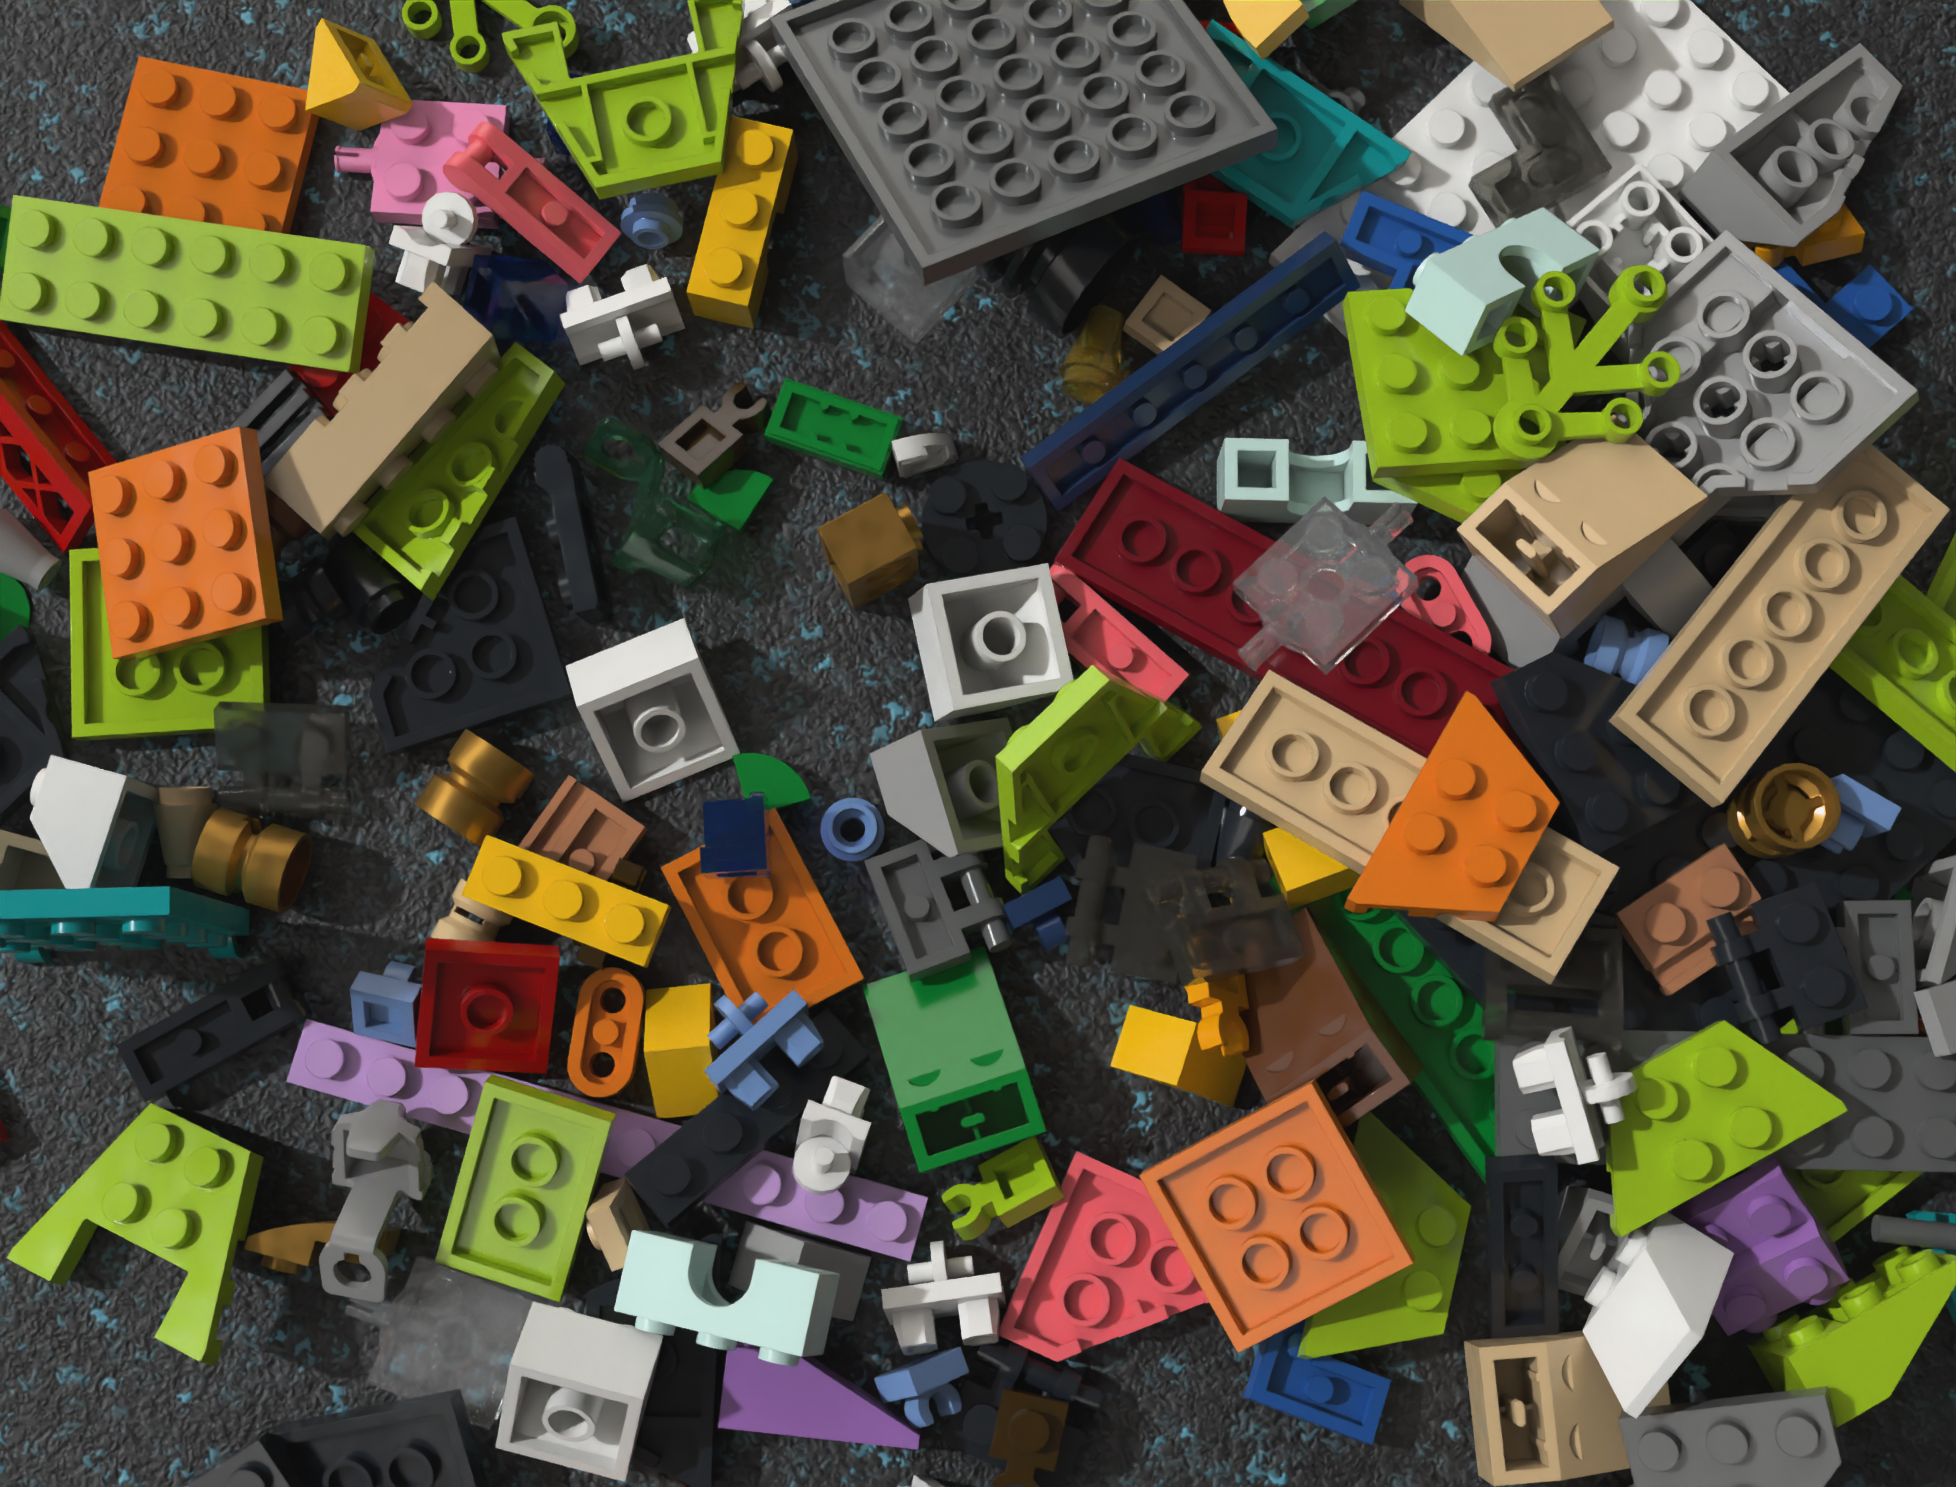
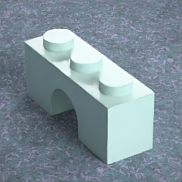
M1541 207L1520 218H1510L1500 227L1480 236L1472 235L1462 244L1439 254L1436 252L1428 256L1414 274L1413 284L1416 287L1405 312L1458 354L1464 356L1492 342L1501 324L1511 317L1517 303L1525 307L1537 318H1540V313L1531 303V291L1540 277L1549 271L1563 272L1573 280L1576 293L1572 302L1575 301L1600 249L1547 209ZM1544 287V293L1549 299L1554 301L1562 300V295L1557 289Z
M1225 438L1217 459V510L1238 522L1405 525L1418 502L1372 482L1366 441H1352L1347 450L1337 454L1308 456L1290 452L1289 439Z
M632 1230L614 1311L637 1316L634 1326L636 1329L673 1336L675 1328L678 1326L698 1331L696 1343L728 1351H735L737 1341L759 1346V1359L786 1366H798L800 1357L823 1355L840 1278L839 1273L779 1259H756L752 1280L747 1292L740 1300L731 1304L720 1296L713 1283L712 1268L717 1245L660 1231Z

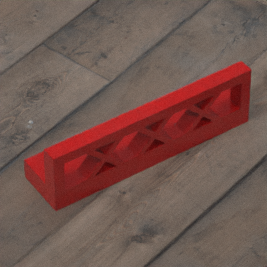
M0 320V475L62 553L69 552V550L78 549L95 521L88 472L116 464L117 462L4 322ZM18 445L30 457L33 477L21 465ZM56 492L61 495L74 512L69 522L59 512Z

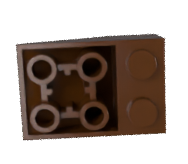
M1308 906L1242 953L1249 1009L1239 1012V1016L1243 1020L1249 1036V1050L1242 1052V1055L1268 1104L1315 1079L1344 1129L1411 1084L1424 1068L1418 1056Z

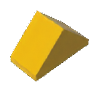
M321 18L315 31L305 111L356 131L407 114L413 102L375 40Z
M711 983L646 990L644 1057L657 1119L697 1115L721 1095L708 1080L709 1077L704 1072L718 1058L717 1047L707 1037L716 1028Z
M1129 1005L1110 1067L1233 1107L1247 1063L1242 1053L1224 1057L1221 1047L1208 1052L1202 1051L1197 1033L1199 1023Z

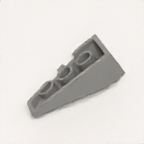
M1859 43L1713 149L1679 191L1678 195L1718 236L1725 230H1728L1740 241L1796 247L1839 212L1846 198L1844 194L1852 179L1859 173L1865 161L1863 157L1873 138L1882 128L1903 85Z

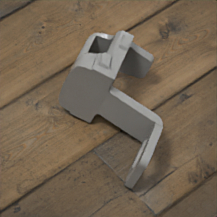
M378 1099L360 1112L342 1114L332 1130L331 1145L334 1146L332 1184L351 1187L352 1189L333 1228L330 1241L326 1243L319 1256L322 1287L326 1292L370 1302H382L387 1294L388 1261L377 1246L397 1200L402 1197L422 1201L431 1184L434 1171L431 1157L424 1151L421 1130L419 1127L407 1122L405 1106L402 1103ZM348 1253L359 1255V1263L369 1270L372 1279L366 1282L350 1280L338 1270L337 1262L344 1260Z

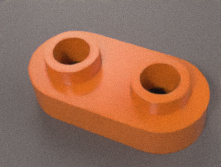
M608 967L604 968V971H595L584 981L579 992L567 1068L569 1077L575 1087L582 1093L592 1097L604 1098L619 1094L626 1089L635 1074L646 1009V992L640 980L626 970ZM612 989H620L626 999L623 1009L617 1013H609L603 1004L606 993ZM606 1052L613 1057L615 1067L609 1076L601 1078L593 1070V1061L597 1055Z

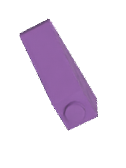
M737 1341L735 1351L727 1350L718 1428L918 1449L921 1428L914 1429L904 1416L813 1356L800 1357L798 1366H786L759 1359V1346Z

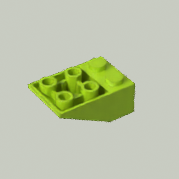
M1908 1246L1895 1248L1881 1255L1872 1263L1876 1270L1875 1272L1856 1283L1852 1278H1849V1281L1840 1284L1836 1295L1828 1302L1816 1305L1801 1315H1798L1795 1310L1778 1315L1775 1323L1767 1330L1762 1331L1763 1337L1747 1345L1773 1391L1782 1392L1828 1386L1837 1428L1889 1398L1956 1286V1255L1937 1253L1932 1249L1923 1251L1910 1250Z

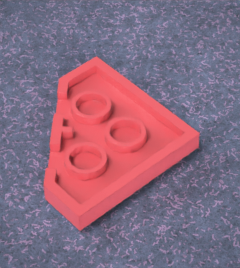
M1075 1151L1060 1185L1065 1198L1052 1204L1001 1320L999 1336L1058 1362L1079 1354L1085 1349L1113 1338L1130 1334L1168 1319L1169 1316L1203 1303H1209L1143 1182Z

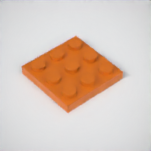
M139 56L98 207L289 234L320 117L305 111L308 90Z
M238 426L88 472L113 659L131 661L283 620L257 430Z
M1315 1079L1145 1169L1139 1175L1237 1353L1414 1264L1416 1259L1410 1245Z

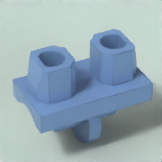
M794 989L754 1026L751 1021L769 1006L767 1002L757 992H754L737 1008L729 998L723 995L714 1005L725 1019L707 1037L719 1050L737 1034L741 1037L710 1064L704 1072L709 1077L708 1080L721 1094L728 1089L735 1098L754 1111L779 1087L776 1080L758 1062L761 1058L778 1045L790 1060L800 1068L821 1051L825 1045L813 1022L808 1018L810 1014L807 1003Z

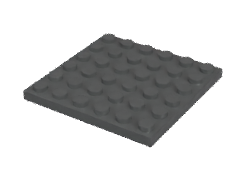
M816 0L770 18L774 39L924 286L1277 147L1278 128L1183 0Z

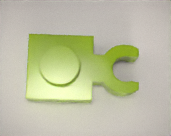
M1032 1136L978 1165L983 1181L974 1186L966 1183L955 1185L941 1196L943 1202L953 1214L971 1206L965 1216L952 1222L954 1230L964 1241L977 1238L983 1234L989 1227L992 1218L996 1216L1009 1228L1065 1198L1046 1151L1036 1136Z

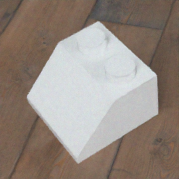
M1048 563L929 583L908 598L934 722L995 711L1054 695L1066 683L1074 680Z
M684 618L565 666L578 711L623 803L732 759V755L740 754L709 674Z
M51 755L47 768L39 771L32 784L30 802L34 807L30 820L65 888L137 887L157 827L152 804L159 803V789L125 775Z
M1669 1212L1655 1218L1646 1230L1639 1227L1628 1233L1615 1256V1259L1621 1262L1615 1271L1604 1266L1595 1277L1584 1298L1593 1307L1582 1331L1623 1410L1636 1419L1702 1339L1734 1255L1732 1251Z
M533 1301L509 1365L495 1448L625 1482L654 1380L663 1336L636 1329L633 1325H621L579 1314L568 1308H557Z

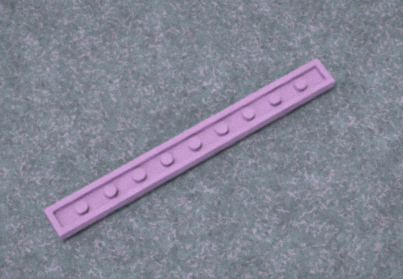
M310 1019L305 1021L286 1081L365 1105H370L378 1099L402 1103L406 1108L407 1117L470 1135L484 1082L491 1074L616 1113L617 1116L601 1173L619 1178H624V1174L682 1127L492 1071L414 1067L415 1049L357 1035L353 1031ZM763 1149L702 1200L705 1203L911 1261L928 1197L849 1174L844 1185L834 1193L825 1195L812 1194L803 1189L796 1181L792 1168L794 1158Z

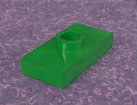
M785 378L764 437L768 442L883 481L893 455L892 441L899 438L904 420L900 416Z

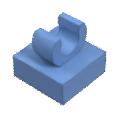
M1844 774L1831 778L1840 795L1841 815L1837 828L1820 845L1838 855L1843 848L1851 851L1861 836L1868 838L1890 830L1901 810L1900 806Z
M391 961L387 965L383 976L363 971L358 973L350 988L354 1034L415 1048L421 984L411 982L417 972L416 966Z
M961 1347L925 1355L877 1376L874 1380L883 1403L906 1398L904 1406L905 1416L909 1424L916 1429L934 1424L933 1416L929 1410L930 1397L935 1400L941 1417L961 1411L959 1393L948 1382L969 1373V1369Z

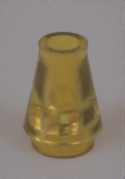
M1095 306L1089 310L1083 328L1059 369L1060 376L1063 379L1061 388L1069 397L1083 403L1093 404L1120 384L1121 340L1125 318L1119 311L1105 306Z

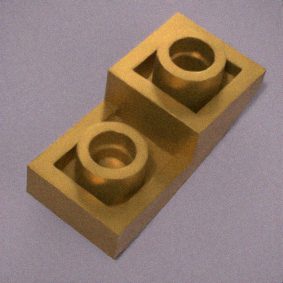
M337 1221L309 1222L269 1229L248 1236L244 1249L264 1254L261 1263L264 1267L285 1273L300 1274L303 1265L312 1266L319 1264V1256L326 1243L330 1241ZM385 1227L377 1246L385 1256L394 1254L401 1232L400 1228ZM348 1253L344 1259L347 1262L361 1264L359 1263V1255Z

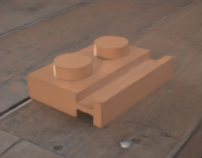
M568 775L518 847L610 882L619 858L627 860L648 829Z
M1723 843L1614 913L1615 924L1644 968L1652 973L1660 985L1659 990L1663 996L1672 995L1716 966L1710 950L1716 944L1706 920L1732 912L1741 936L1755 932L1757 929L1747 906L1760 901L1762 897L1726 844Z

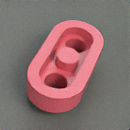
M1421 555L1408 561L1399 571L1395 584L1396 595L1403 610L1452 637L1456 634L1469 636L1472 639V647L1490 657L1492 637L1489 628L1455 568L1447 560L1435 555ZM1428 579L1436 580L1441 585L1439 596L1431 601L1422 600L1417 595L1420 583Z

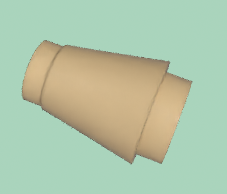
M160 787L159 803L152 805L164 865H166V878H191L192 862L199 837L209 818L218 810L219 803L212 802V787Z

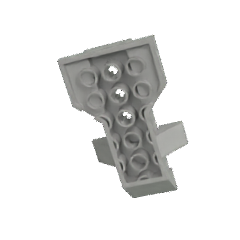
M1725 230L1667 284V298L1658 312L1647 322L1631 323L1628 332L1629 364H1641L1650 353L1663 351L1674 356L1681 368L1679 380L1663 396L1652 397L1643 392L1626 393V398L1637 403L1643 413V423L1636 434L1661 456L1669 449L1677 454L1685 451L1686 457L1678 463H1670L1709 497V501L1563 640L1472 555L1460 579L1489 628L1492 637V651L1508 667L1514 670L1553 651L1571 658L1581 649L1577 640L1602 615H1605L1625 596L1629 604L1654 628L1668 633L1669 642L1671 643L1714 589L1681 551L1679 546L1734 496L1819 493L1919 401L1918 390L1728 230ZM1766 359L1774 364L1783 359L1785 366L1775 372L1772 370L1762 372L1760 364ZM1648 367L1653 379L1666 382V375L1660 368ZM1717 404L1725 409L1734 405L1735 412L1728 417L1720 416L1714 418L1711 409ZM1616 413L1615 415L1629 427L1627 418L1620 413Z

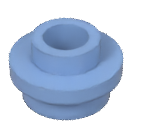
M645 193L637 195L630 200L629 207L621 215L620 226L622 232L638 246L647 249H660L681 237L683 219L678 214V206L673 200L660 194Z
M845 798L835 802L828 808L822 818L820 831L825 847L833 856L847 862H858L871 857L879 849L883 842L885 828L882 816L874 805L860 798ZM851 819L859 820L865 826L863 837L856 842L846 841L841 836L842 825Z

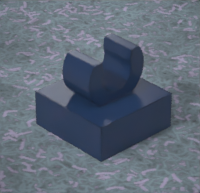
M1061 876L1003 905L1013 933L1032 924L1045 952L1068 941L1070 938L1056 912L1069 905L1072 901V897Z

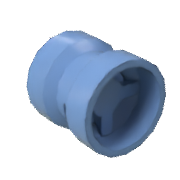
M1602 615L1591 635L1584 664L1613 676L1616 674V677L1638 685L1669 646L1668 633L1646 628L1640 632L1633 630L1628 634V629L1623 620Z

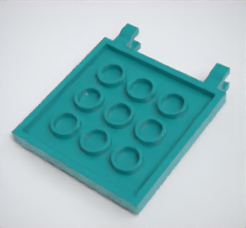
M171 886L0 890V953H14L16 960L24 964L50 963L51 950L44 947H55V951L64 952L96 951V941H98L99 945L121 946L120 949L158 950L162 949V939H166V943L186 944L187 948L208 949L210 956L215 959L242 958V945L237 943L236 936H249L250 910Z

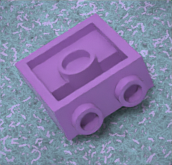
M1777 1157L1759 1165L1757 1168H1752L1704 1191L1668 1211L1734 1253L1712 1311L1713 1316L1728 1336L1742 1329L1750 1333L1765 1331L1775 1323L1779 1312L1803 1301L1809 1305L1824 1304L1836 1295L1840 1284L1850 1280L1835 1242Z

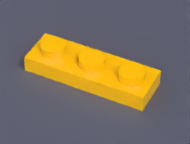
M489 835L485 836L461 894L465 898L645 968H648L672 908L652 898Z

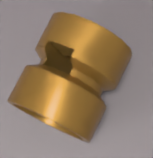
M465 729L449 752L451 755L447 760L453 770L449 776L447 774H434L414 804L481 847L485 836L494 837L505 821L501 810L498 809L501 803H514L517 798L520 799L536 775L488 742Z
M1803 763L1783 764L1754 777L1737 788L1730 797L1726 811L1728 829L1736 844L1748 854L1762 859L1783 858L1796 852L1810 849L1829 838L1837 828L1841 815L1840 795L1832 780L1818 768Z
M219 808L209 818L199 837L191 868L193 885L225 896H229L232 892L239 893L243 890L246 902L285 913L297 899L304 884L312 855L311 835L274 823L262 831L259 819L225 808Z

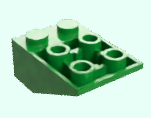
M985 946L970 950V961L912 983L905 971L862 985L919 1173L1047 1132Z

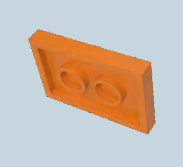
M776 808L661 867L727 998L738 1008L754 992H757L769 1005L751 1021L753 1026L793 989L807 1003L809 1010L865 980Z

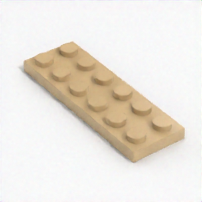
M1872 444L1819 493L1788 494L1609 722L1712 808L1722 804L1950 509Z
M1268 670L1202 769L1200 782L1361 875L1427 758ZM1546 827L1495 922L1462 920L1453 914H1442L1437 916L1436 919L1551 985L1620 867Z

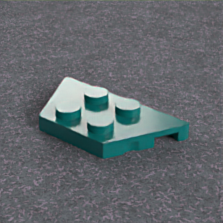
M1213 19L1211 20L1206 29L1207 34L1278 128L1276 148L1210 173L1212 176L1238 193H1247L1249 201L1288 227L1293 228L1404 166L1412 153L1411 151L1270 57L1262 60L1248 46L1246 41Z

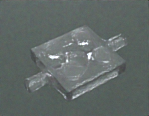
M1324 496L1233 582L1234 592L1258 613L1264 626L1242 648L1237 650L1240 658L1246 664L1249 662V667L1257 671L1283 645L1287 649L1303 654L1327 675L1419 587L1418 577L1395 558L1388 547L1389 543L1408 525L1413 523V518L1405 508L1402 510V506L1394 502L1370 527H1366L1364 524L1350 519Z
M421 1255L417 1256L405 1288L392 1303L385 1300L382 1302H370L350 1298L349 1301L354 1303L347 1305L345 1315L381 1328L379 1333V1353L366 1383L407 1399L460 1389L470 1423L490 1431L495 1427L503 1406L509 1365L533 1301L541 1304L544 1302L473 1274L436 1263L434 1259Z

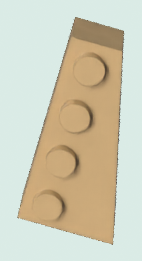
M434 281L418 298L428 307L415 323L408 322L404 326L401 323H397L381 341L380 344L383 345V348L377 357V360L381 362L373 372L366 368L359 373H354L339 390V394L333 402V407L339 411L331 421L324 415L316 418L264 478V484L286 502L288 506L328 541L337 532L342 537L351 533L368 514L369 508L364 503L380 486L386 490L393 488L413 465V462L407 457L424 439L430 444L436 442L456 419V415L451 410L467 393L473 398L482 394L500 372L494 366L499 361L500 355L493 334Z

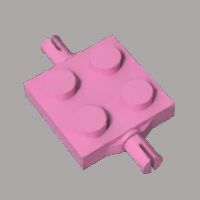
M412 100L413 105L407 114L381 123L380 134L374 142L373 148L337 146L335 149L337 155H334V164L337 173L372 174L374 185L370 212L375 222L423 225L422 212L427 201L435 194L447 191L460 193L470 199L478 215L477 228L498 229L500 217L471 192L461 191L452 185L445 177L442 168L453 153L465 151L469 146L468 136L482 121L495 125L509 136L511 116L507 105ZM546 157L534 158L548 170ZM489 162L485 166L498 179L506 172L497 163Z

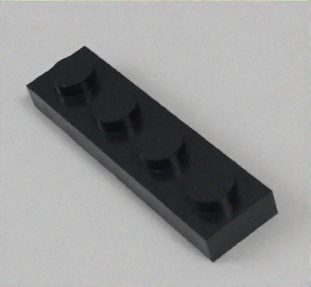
M828 1007L811 1020L822 1037L825 1046L810 1061L798 1068L778 1047L760 1062L765 1070L776 1080L779 1087L756 1110L753 1111L739 1101L727 1089L624 1174L627 1182L667 1229L802 1117L808 1100L817 1103L822 1101L833 1076L847 1080L869 1061L868 1052Z

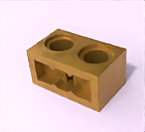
M887 492L817 528L824 557L854 610L920 575L918 555L924 552L920 542L923 535L907 505L903 504L895 508Z

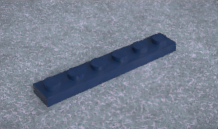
M1325 231L1020 457V460L1053 507L1058 512L1109 475L1119 458L1128 461L1343 301L1347 292L1358 290L1361 286L1336 239Z

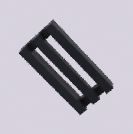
M285 369L228 428L242 426L258 430L295 392L296 394L257 433L261 454L284 433L286 427L306 407L311 411L300 425L261 463L263 479L316 418L324 415L331 421L335 417L297 371Z

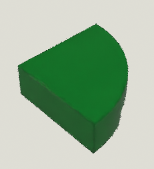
M751 470L725 471L707 489L704 490L698 485L689 494L687 500L689 504L739 535H742L774 487L775 482L773 478Z
M759 753L732 755L751 819L773 808L780 811L812 801L810 793L800 776L784 762Z

